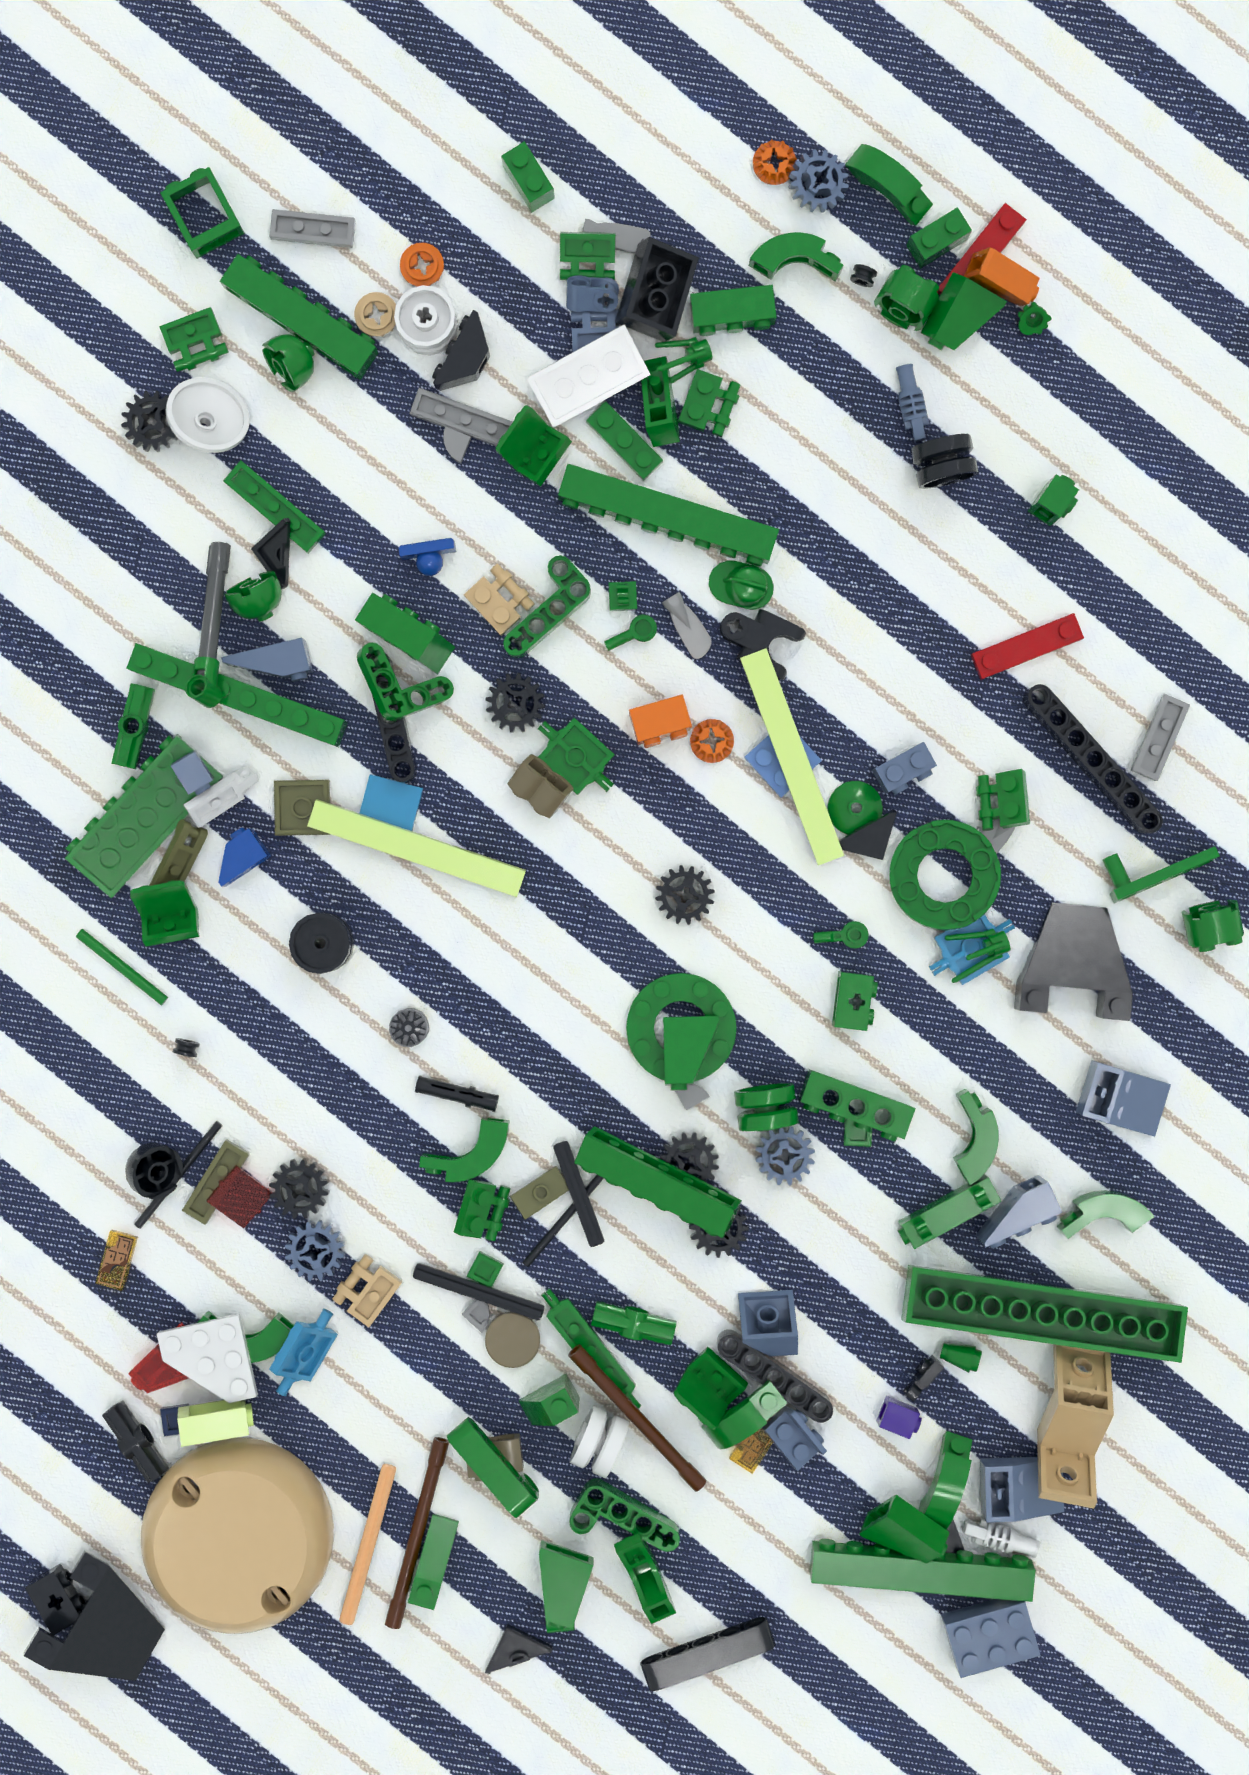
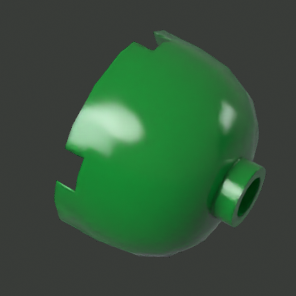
M283 334L263 343L262 346L265 348L262 349L266 363L274 376L278 372L285 379V382L280 383L289 392H295L309 381L314 372L312 356L315 354L307 341L302 342L296 336Z
M274 571L260 573L261 579L256 578L252 580L249 577L227 590V594L224 595L234 613L245 619L257 618L259 622L265 621L274 615L272 611L279 606L282 589Z

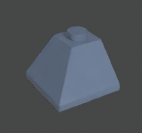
M793 1290L738 1293L742 1342L770 1357L798 1355V1330Z

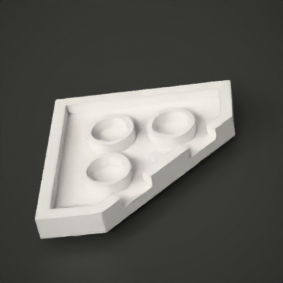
M240 1314L163 1330L157 1333L162 1360L228 1403L257 1397L258 1392Z

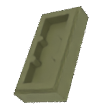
M554 1166L509 1197L523 1219L526 1220L569 1190L564 1177L557 1166Z

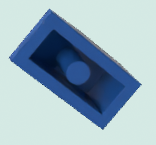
M242 827L230 835L232 840L225 845L218 881L221 887H227L271 857L254 829L248 828L245 830Z

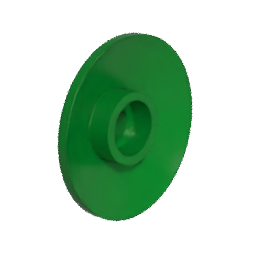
M850 781L840 785L833 791L828 801V814L832 824L840 832L847 835L882 816L883 806L878 792L869 784L861 781ZM853 803L860 804L861 811L859 813H854L851 810Z

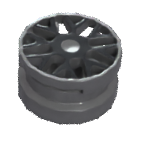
M406 1008L398 1011L392 1017L389 1023V1032L391 1038L398 1045L413 1047L420 1044L427 1037L429 1022L422 1011L416 1008Z

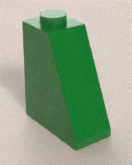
M953 272L921 334L930 338L927 342L928 344L941 351L944 346L955 350L999 312L1007 301L967 277Z
M719 1016L663 1017L665 1086H671V1091L687 1090V1085L694 1084L718 1028Z
M566 1373L521 1398L519 1403L531 1425L555 1426L579 1413L580 1397Z
M894 1495L867 1513L859 1535L927 1564L935 1558L939 1559L944 1555L948 1547L946 1541L950 1532L898 1495Z
M541 1540L539 1561L545 1619L555 1628L565 1629L567 1627L573 1629L594 1566V1557Z

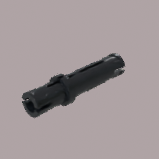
M419 1075L415 1087V1093L462 1103L467 1108L474 1106L492 1112L496 1111L499 1095L478 1091L474 1086L466 1088L422 1077L421 1075Z

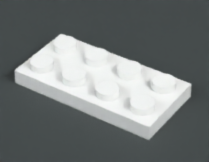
M625 324L532 374L527 377V380L554 428L650 375V372Z

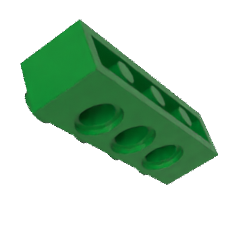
M811 1069L808 1071L798 1099L804 1103L803 1108L818 1114L819 1110L822 1109L830 1112L829 1118L842 1123L845 1122V1119L855 1121L854 1127L870 1132L871 1128L882 1131L881 1137L896 1142L897 1137L905 1140L916 1109L910 1105ZM827 1090H834L837 1094L836 1101L831 1105L823 1102V1094ZM855 1099L861 1100L863 1104L862 1110L858 1114H851L849 1111L850 1102ZM879 1109H886L888 1111V1119L884 1123H877L875 1121V1113Z

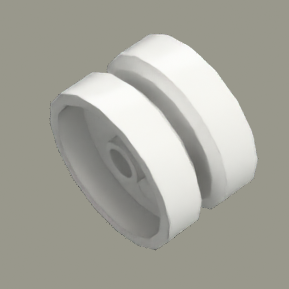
M424 285L411 288L401 296L395 308L394 319L399 335L405 345L417 354L429 356L446 350L450 341L457 336L458 329L457 317L449 297L436 287Z
M593 1405L575 1439L570 1463L584 1468L590 1462L593 1454H595L591 1466L592 1472L606 1478L622 1447L629 1421L616 1415L609 1421L606 1429H604L607 1421V1412Z

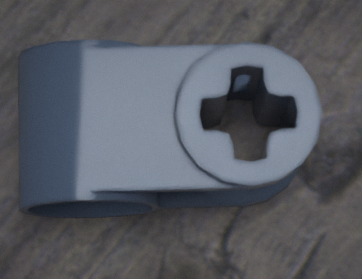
M571 276L567 279L566 307L573 312H611L618 305L619 285L615 280L608 277Z

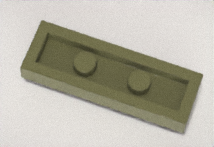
M226 1139L182 1211L206 1225L250 1153Z

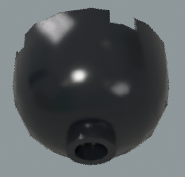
M153 1142L143 1144L135 1149L127 1159L125 1166L126 1180L133 1191L143 1197L153 1200L164 1198L178 1186L176 1182L179 1176L182 1177L183 1174L182 1159L178 1152L165 1144Z

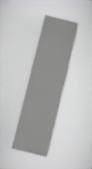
M422 388L418 389L410 411L411 416L444 428L446 426L493 446H497L501 436L506 433L513 421Z

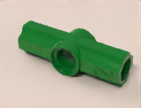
M131 683L124 713L118 722L119 733L111 764L136 770L143 739L149 728L148 719L155 689ZM136 719L139 723V729L136 733L131 734L128 731V724L131 720Z
M599 1301L596 1302L591 1326L619 1332L618 1334L625 1338L633 1340L647 1339L665 1345L672 1344L677 1324L675 1320L651 1315L648 1311L632 1306L623 1308Z

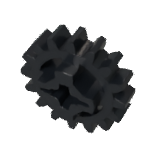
M144 391V398L141 399L135 394V403H126L130 410L129 412H122L121 415L127 419V422L122 423L121 427L129 430L125 436L128 440L134 439L132 444L138 448L142 445L143 450L149 452L151 446H153L156 452H160V445L163 444L169 449L170 443L168 441L170 439L178 440V437L173 433L170 426L166 425L165 421L166 404L169 396L166 395L162 399L160 392L155 391L153 397H151L148 391ZM153 404L152 407L143 408L147 405ZM136 417L138 418V422H139V425H138L137 428H135V418H136ZM149 418H151L153 420L155 419L157 422L155 425L149 424L147 421ZM162 435V436H160V437H158V438L151 439L152 436Z
M508 673L506 674L505 682H502L499 678L496 679L497 688L489 687L493 696L486 697L485 700L492 703V706L488 707L486 711L487 713L494 712L495 715L491 718V721L494 723L500 720L499 728L501 730L508 725L510 733H514L515 727H519L523 733L525 732L526 724L532 728L535 727L532 721L534 718L541 720L542 716L538 713V709H545V705L539 703V700L545 696L544 693H536L540 685L537 683L531 686L532 678L530 676L523 681L521 673H517L515 679H512ZM520 685L525 687V689L522 691H512L509 686ZM502 693L504 696V703L500 707V709H498L497 700L499 694ZM508 693L515 699L520 697L523 699L520 701V705L524 713H521L515 707L509 708L511 701L507 695ZM533 697L534 706L532 712L529 713L527 711V702ZM509 715H518L522 720L509 721L505 718Z
M683 865L679 866L678 873L669 869V878L661 876L664 885L656 886V889L661 891V896L655 897V900L663 902V905L658 908L659 911L667 910V919L675 916L676 924H679L682 918L685 919L687 925L691 924L692 917H695L697 921H701L699 914L701 912L709 914L706 905L714 904V901L708 898L709 894L715 893L714 889L707 888L711 879L703 880V871H700L697 875L694 874V866H691L688 872L684 871ZM685 876L681 885L677 887L669 886L674 879ZM694 879L701 885L703 895L695 891L693 887ZM684 887H688L689 893L698 897V899H687L685 903H682L681 897L672 893V891H683ZM666 895L672 896L676 901V911L669 906ZM693 903L701 904L695 911L685 914L689 905Z
M684 1131L681 1134L682 1139L678 1140L673 1135L671 1137L673 1144H664V1148L668 1152L667 1154H660L662 1160L671 1164V1157L678 1161L679 1169L689 1174H698V1179L706 1182L707 1178L715 1179L711 1171L719 1169V1165L713 1163V1160L718 1159L719 1155L718 1153H711L715 1145L713 1143L706 1145L707 1137L705 1135L699 1140L697 1139L696 1132L693 1131L691 1137H687ZM684 1144H693L690 1149L682 1150L678 1148ZM703 1150L708 1158L707 1167L700 1161ZM691 1155L694 1156V1162L697 1167L689 1165L687 1168L684 1167L685 1163L682 1157L690 1158Z
M294 1158L290 1160V1167L285 1163L280 1166L282 1173L277 1171L273 1173V1177L277 1181L269 1183V1187L275 1189L269 1196L270 1198H277L278 1201L274 1205L275 1208L284 1207L282 1215L285 1216L291 1211L293 1219H296L299 1213H302L305 1219L309 1217V1210L314 1214L318 1213L319 1208L317 1204L321 1206L326 1204V1200L322 1196L330 1194V1190L324 1188L330 1181L329 1179L321 1178L325 1172L324 1169L318 1172L315 1170L316 1162L308 1166L306 1158H303L300 1164H297ZM293 1171H304L301 1176L294 1177L288 1175ZM312 1178L316 1181L317 1190L312 1186ZM302 1183L304 1185L303 1191L297 1194L295 1192L297 1187L294 1185ZM282 1187L286 1189L287 1199H285L282 1193ZM299 1201L311 1202L306 1206H295Z
M739 1206L734 1218L737 1222L735 1235L732 1234L730 1229L723 1238L711 1236L705 1231L701 1234L699 1226L689 1224V1229L696 1231L690 1235L691 1240H699L696 1248L706 1247L705 1255L707 1256L711 1251H715L717 1258H720L721 1251H725L728 1256H731L730 1248L732 1247L739 1251L738 1241H746L747 1239L742 1234V1231L749 1230L748 1225L742 1224L747 1219L746 1214H738L741 1206ZM714 1240H723L725 1244L715 1245L712 1242Z

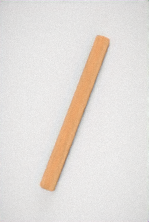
M383 1464L381 1467L339 1621L346 1625L354 1623L393 1484L396 1467L390 1464Z

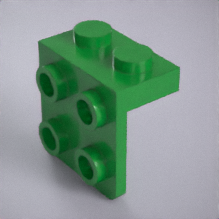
M525 405L517 413L506 433L499 439L496 452L518 474L541 487L572 441L566 435L548 426L532 407Z
M172 880L152 886H141L130 891V897L141 916L142 941L145 947L200 937L198 908L184 881Z
M706 1347L687 1365L673 1393L683 1406H686L698 1417L701 1423L714 1430L719 1426L728 1405L747 1388L749 1383L712 1349Z

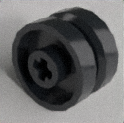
M955 434L936 438L918 444L911 449L913 464L925 466L916 474L919 488L929 489L947 486L978 475L979 470L976 459L964 457L973 450L970 434Z
M321 912L306 915L296 923L290 933L289 948L292 958L299 967L307 972L322 974L335 971L346 964L353 953L355 941L352 929L344 919L336 914ZM318 938H323L325 940V946L323 948H319L317 946L320 943L319 941H317Z

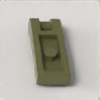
M183 819L180 820L176 826L175 835L149 886L167 883L172 880L185 882L207 838V829L202 827L195 828L191 826V822ZM187 837L192 838L190 845L184 843Z

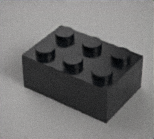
M648 237L637 245L615 323L625 324L627 328L662 342L676 337L699 257L652 237Z

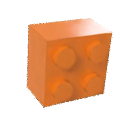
M683 694L629 709V716L637 744H644L645 748L661 744L660 739L669 736L671 741L687 737V731H690L692 728Z

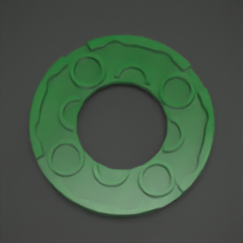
M954 820L931 821L913 829L897 846L890 864L889 879L891 891L900 909L911 920L934 930H956L976 922L990 909L1000 888L1001 866L990 841L974 827ZM940 849L955 850L963 855L970 864L973 875L971 886L966 894L955 901L946 903L935 901L925 895L919 886L917 877L919 865L924 857Z
M668 974L647 984L634 999L627 1017L628 1043L638 1063L647 1072L665 1081L664 1049L657 1041L654 1032L655 1020L660 1011L670 1003L685 1001L699 1007L705 1016H719L718 1028L694 1081L696 1082L717 1071L729 1057L736 1038L735 1014L725 994L709 980L694 974Z

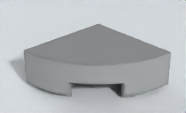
M445 426L443 435L445 447L450 456L461 464L472 438Z
M696 1084L687 1085V1090L675 1091L686 1110L710 1097L702 1087Z
M474 1299L462 1313V1316L483 1333L489 1321V1305Z

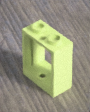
M219 1400L178 1407L177 1420L181 1447L248 1436L249 1427L254 1426L251 1403L246 1404L245 1400L232 1403Z

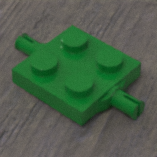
M575 718L559 731H556L544 721L542 725L550 732L546 731L541 725L538 730L549 739V742L538 758L543 760L553 772L565 778L574 788L573 792L576 795H579L587 785L594 781L605 792H608L610 788L602 781L610 787L614 783L603 774L605 765L615 754Z

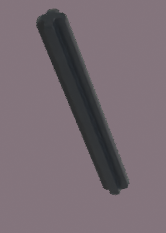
M417 1263L414 1268V1279L535 1320H541L545 1306L421 1263Z

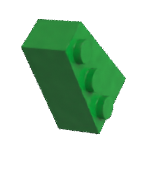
M372 592L355 621L438 675L455 649V646L438 633L440 628L430 621L426 620L423 624L417 620L419 615L409 608L405 607L402 611L396 607L398 602L388 595L384 594L381 598Z

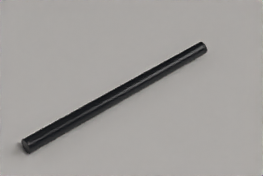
M216 1121L185 1159L182 1176L223 1125L220 1122ZM166 1197L153 1200L134 1225L141 1229Z
M596 1175L586 1186L588 1196L604 1179L603 1177ZM574 1203L569 1206L523 1260L522 1263L525 1266L529 1267L573 1216L576 1212Z

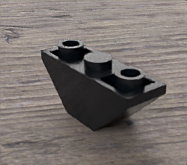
M475 310L471 312L470 316H464L459 326L461 332L457 340L452 339L446 349L445 354L448 355L443 365L439 363L433 372L432 378L435 379L433 384L435 389L439 391L477 381L490 358L480 317Z

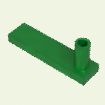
M1214 846L1133 882L1130 881L1118 853L1108 856L1102 861L1116 888L1109 894L1115 904L1215 861L1220 855Z

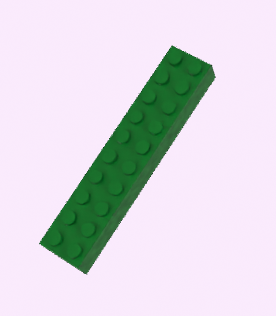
M908 1265L901 1320L911 1324L1182 1363L1188 1307L1175 1303Z

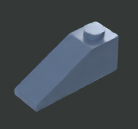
M302 637L221 657L222 663L228 666L286 679L291 678L292 682L307 679V674L313 673L307 643Z

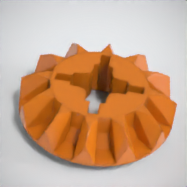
M771 139L769 142L761 144L754 153L753 169L757 177L764 183L779 185L790 179L789 174L791 171H795L793 165L797 158L793 148L785 144L784 141L779 142ZM773 152L777 159H782L783 161L779 163L777 172H775L773 164L767 163V161L771 160Z
M413 244L401 256V273L408 283L416 287L422 285L431 286L436 281H439L444 271L443 257L439 250L431 244ZM419 255L424 263H430V265L426 266V275L421 273L420 269L415 270V267L418 266Z
M704 720L692 731L690 737L691 749L696 757L704 762H720L727 758L733 749V733L730 727L721 720ZM710 729H712V733H714L716 738H724V740L716 743L715 753H713L710 744L700 743V741L709 738Z

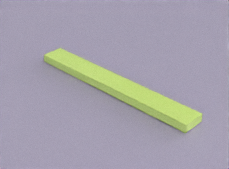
M765 648L740 658L817 865L819 866L844 856L767 649Z
M319 799L315 800L307 825L308 827L515 897L518 895L526 872L525 869Z

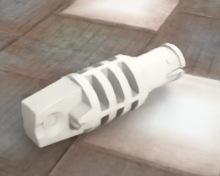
M983 1519L980 1520L979 1524L964 1521L963 1533L976 1537L974 1541L976 1544L1005 1553L1016 1551L1036 1558L1040 1548L1039 1540L1018 1535L1017 1531L993 1522L986 1523Z

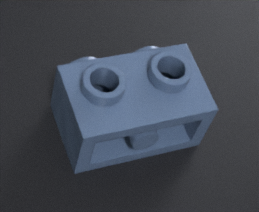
M922 742L872 769V772L885 794L892 791L896 795L909 788L907 782L917 778L918 782L931 776L933 774L931 769L936 767L937 764L925 742Z

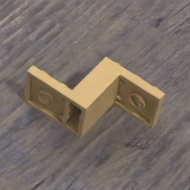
M1054 1344L1055 1389L1037 1428L1039 1498L1094 1509L1097 1503L1095 1454L1114 1416L1111 1356L1109 1352ZM1080 1365L1085 1367V1369L1088 1372H1083L1079 1370L1077 1366ZM1061 1473L1069 1474L1073 1480H1066L1062 1477Z

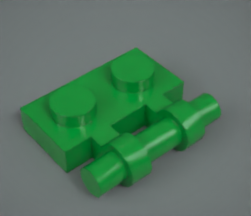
M560 232V262H571V269H560V280H567L571 276L578 275L596 278L608 277L615 280V270H604V263H615L616 233ZM579 262L596 263V270L579 269Z
M211 307L159 326L169 353L172 355L181 352L183 358L173 362L177 372L185 369L193 370L200 363L208 360L214 362L220 359L219 356L229 353L225 342L216 346L213 343L212 339L222 336V333ZM204 342L205 350L191 354L190 347Z
M697 369L678 423L704 432L707 422L715 424L712 434L722 437L725 428H728L731 419L729 416L733 405H736L739 400L738 392L741 385L730 381L728 390L719 389L723 378ZM715 399L723 401L719 414L711 412Z
M1023 769L995 773L996 784L989 785L988 775L978 776L976 795L980 797L981 810L978 811V817L982 821L983 831L993 830V820L1000 819V827L1003 829L1030 824L1026 773ZM997 795L999 808L992 809L991 796Z
M469 1179L453 1232L459 1236L481 1239L484 1228H487L485 1239L495 1241L498 1231L502 1230L503 1222L501 1220L505 1208L509 1206L510 1199L508 1196L511 1188L500 1185L498 1195H495L496 1185L490 1182ZM491 1204H493L494 1208L490 1219L487 1217Z

